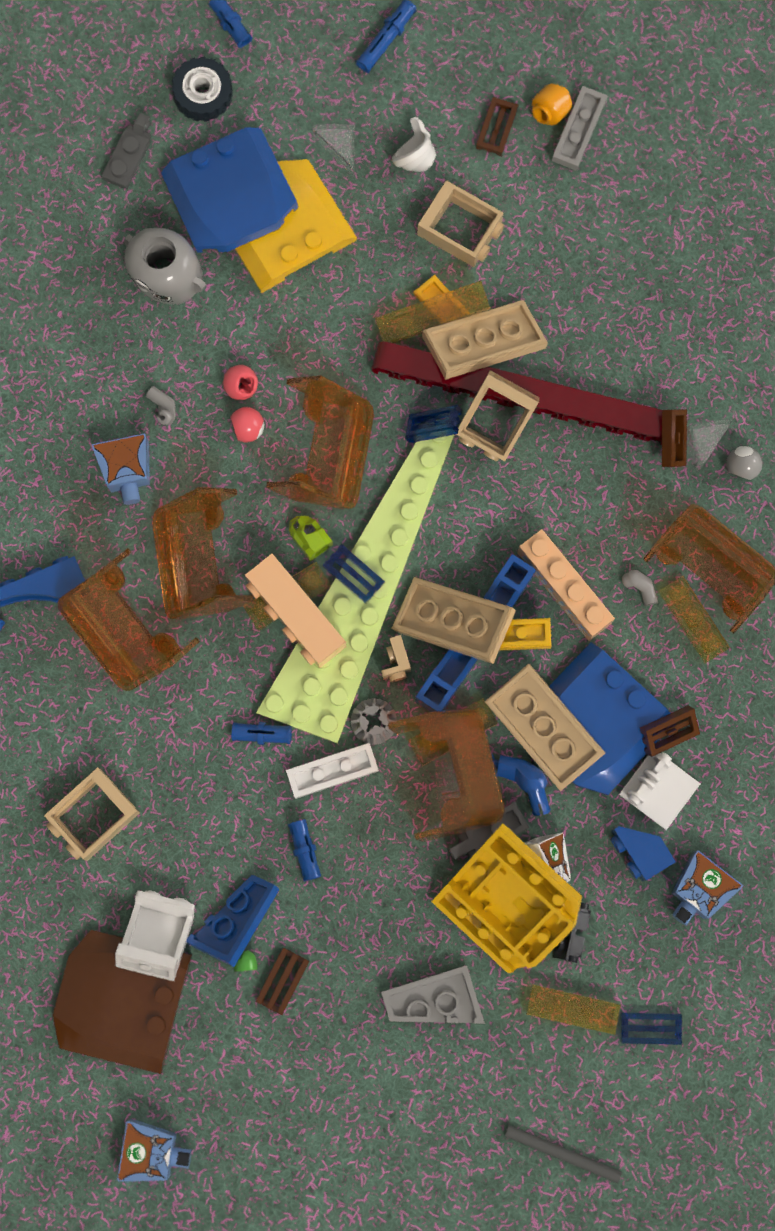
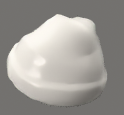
M418 117L411 118V125L414 136L396 151L392 157V162L396 167H402L407 171L423 172L432 166L436 152L430 140V133L425 129Z

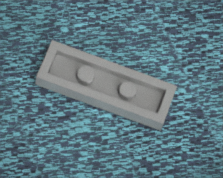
M582 86L553 154V162L576 171L578 170L608 95Z

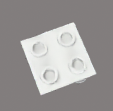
M662 752L653 757L648 755L619 795L663 829L667 830L700 783L671 762L672 758Z

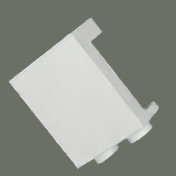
M137 891L135 906L122 944L119 943L115 953L116 967L174 981L194 919L195 905L183 898L171 899L163 897L155 891Z

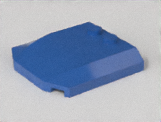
M245 127L171 160L161 172L197 252H203L202 249H217L218 252L231 251L278 230L285 223L284 218L292 209L296 211L298 208L293 192L261 128Z
M592 642L549 686L606 752L572 783L584 789L609 795L646 755L644 748L647 746L643 743L642 738L644 734L640 732V727L670 714L669 710L604 650Z

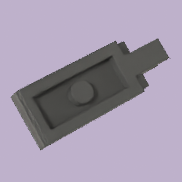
M140 113L134 122V126L128 125L126 130H124L101 176L102 180L128 190L150 145L152 135L147 132L151 123L149 116Z
M513 802L464 830V833L458 836L461 843L448 850L453 860L467 853L471 859L502 824L506 825L515 835L530 828L516 803Z

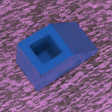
M620 826L611 831L614 837L610 838L617 852L620 854L627 850L629 853L627 858L630 862L626 866L635 879L640 877L642 882L646 881L676 862L660 836Z

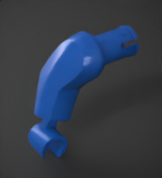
M489 751L482 752L476 758L486 763V765L478 763L475 766L477 772L487 773L490 768H496V776L515 781L520 789L527 792L534 816H540L539 804H541L543 815L551 811L545 792L548 780L539 768L524 759L500 755V759L496 760Z

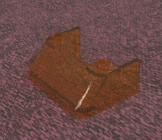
M321 375L288 378L287 385L305 393L304 413L308 419L316 423L306 474L294 473L288 481L267 482L266 488L298 502L338 509H351L356 506L359 499L374 418L373 407L368 400Z
M197 487L156 509L153 515V531L164 609L168 618L186 619L225 613L253 602V595H236L231 585L226 583L219 584L211 532L217 529L223 521L224 512L221 503L236 496L237 489Z
M691 504L669 526L643 558L648 563L656 554L657 558L666 565H677L679 562H682L724 597L722 600L724 613L729 618L736 620L730 628L733 634L761 604L775 585V566L704 508L696 504Z
M129 548L104 564L58 600V609L115 684L125 691L137 688L172 667L200 642L195 637L179 647L175 639L166 633H158L152 637L118 591L125 585V577L117 564L132 553Z
M473 709L435 711L388 723L389 729L397 735L420 729L422 736L431 742L447 739L461 797L448 800L441 809L443 826L415 833L416 840L427 842L493 825L502 820L505 815V805L484 722L477 711Z

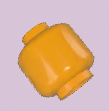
M547 84L532 99V114L541 124L551 126L558 124L572 109L569 91L558 84Z

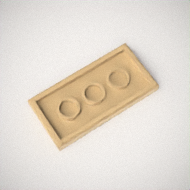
M524 300L423 330L422 337L445 380L546 349L548 344Z
M414 577L391 629L403 635L493 664L516 610L507 605Z
M530 663L484 701L560 791L606 754Z

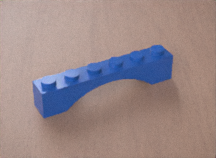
M512 554L495 578L484 599L514 607L534 577L536 569ZM448 650L416 695L415 702L439 718L478 659Z
M64 556L53 561L50 567L45 569L35 568L25 574L26 577L16 581L9 579L0 583V608L16 602L31 600L51 601L64 605L89 594L90 591L75 556L71 558Z

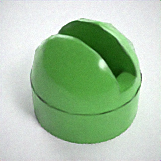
M249 950L243 951L234 966V972L258 970L256 956L253 952Z

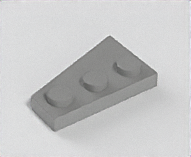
M467 965L381 992L389 1020L392 1022L485 1024Z

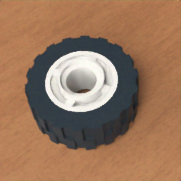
M194 57L187 62H183L181 67L177 68L175 76L172 78L174 103L177 105L180 113H183L187 118L194 119V121L204 120L206 122L210 119L218 118L219 115L227 111L226 108L230 106L231 97H233L232 81L228 70H225L221 63H217L212 58L200 57L195 59ZM202 86L209 88L205 93L196 91L197 88Z

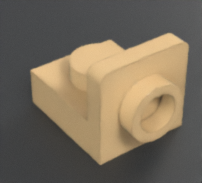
M401 635L390 638L391 646L386 647L390 663H396L397 666L382 670L383 680L389 678L390 682H397L407 678L406 673L411 672Z

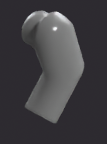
M155 386L151 387L146 398L158 405L157 421L162 425L172 424L176 418L174 399Z
M630 570L629 573H625L622 576V582L626 588L634 586L640 590L645 607L658 603L653 582L649 577L638 570Z

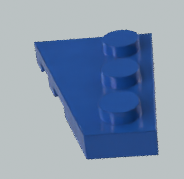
M251 875L226 900V905L215 916L211 914L204 921L206 925L195 935L191 934L187 938L186 943L234 967L280 889L268 881Z

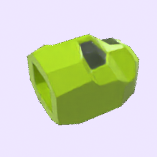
M296 516L290 520L289 531L291 537L310 562L333 546V541L315 519L309 516Z

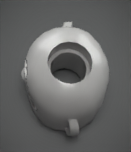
M159 227L145 228L134 237L128 234L124 239L126 245L124 263L128 275L136 287L147 297L161 303L171 305L182 304L190 300L197 292H202L206 286V283L202 280L203 271L194 249L177 232ZM162 258L173 260L165 268L155 269L152 267L157 260Z

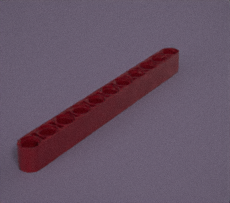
M378 342L371 371L375 374L382 372L389 374L388 377L403 381L406 378L416 381L415 384L431 388L434 385L442 387L443 391L455 394L462 392L470 394L471 398H475L491 370L540 397L539 403L533 412L535 414L541 415L542 412L550 414L551 418L567 422L568 419L579 421V425L591 428L599 426L606 428L608 432L620 435L627 433L633 435V438L648 442H650V439L661 442L660 445H662L661 409L491 367H485L445 380L431 352L391 342ZM488 388L482 399L483 401L487 399L494 400L499 405L511 408L514 406L522 407L525 410V407L491 388Z

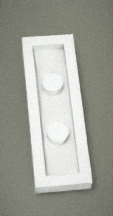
M370 743L288 769L286 772L294 797L297 799L379 772Z

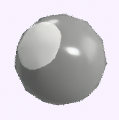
M740 446L730 452L727 457L726 467L729 473L752 480L761 472L763 461L758 451L754 448Z

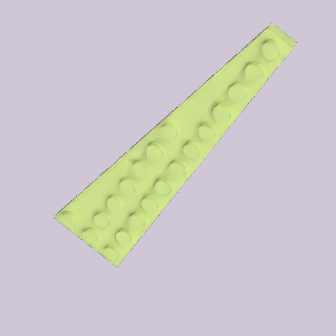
M433 418L429 419L319 605L318 609L346 641L347 647L319 669L315 663L311 666L300 653L303 648L297 643L256 714L338 744L457 427Z

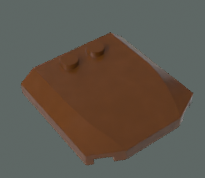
M90 930L68 956L55 1004L53 1019L59 1049L162 1074L192 955L183 953L175 980L170 981L116 967L115 953L119 943L122 944L123 937Z

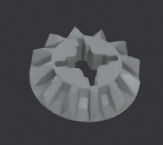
M377 698L367 699L354 708L351 716V727L359 740L364 743L377 745L386 742L392 737L397 727V716L395 710L386 701ZM380 710L379 721L385 728L375 725L367 732L369 721L363 714L373 717Z

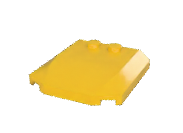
M308 159L277 161L297 201V210L294 211L292 209L284 218L285 223L278 230L235 248L236 253L261 293L285 281L286 276L329 252L335 253L357 241L356 235Z
M502 824L431 902L507 973H512L518 968L536 967L573 930L577 922L582 896L506 825Z

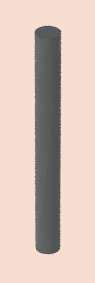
M511 1125L507 1127L504 1135L507 1138L615 1183H618L621 1178L622 1172Z

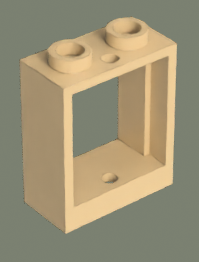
M446 180L419 222L417 235L470 266L475 267L478 260L483 262L491 248L488 244L492 238L497 240L505 226L502 224L504 213ZM451 202L490 223L473 252L434 230Z
M490 370L455 434L460 436L458 440L472 448L476 445L483 449V454L494 461L499 459L506 461L538 405L540 397ZM488 388L525 407L504 447L467 427Z
M97 767L44 816L49 821L46 825L47 828L57 838L62 835L69 843L65 847L76 860L81 857L83 860L88 861L140 812L109 777ZM97 784L124 815L86 849L61 821L60 817Z

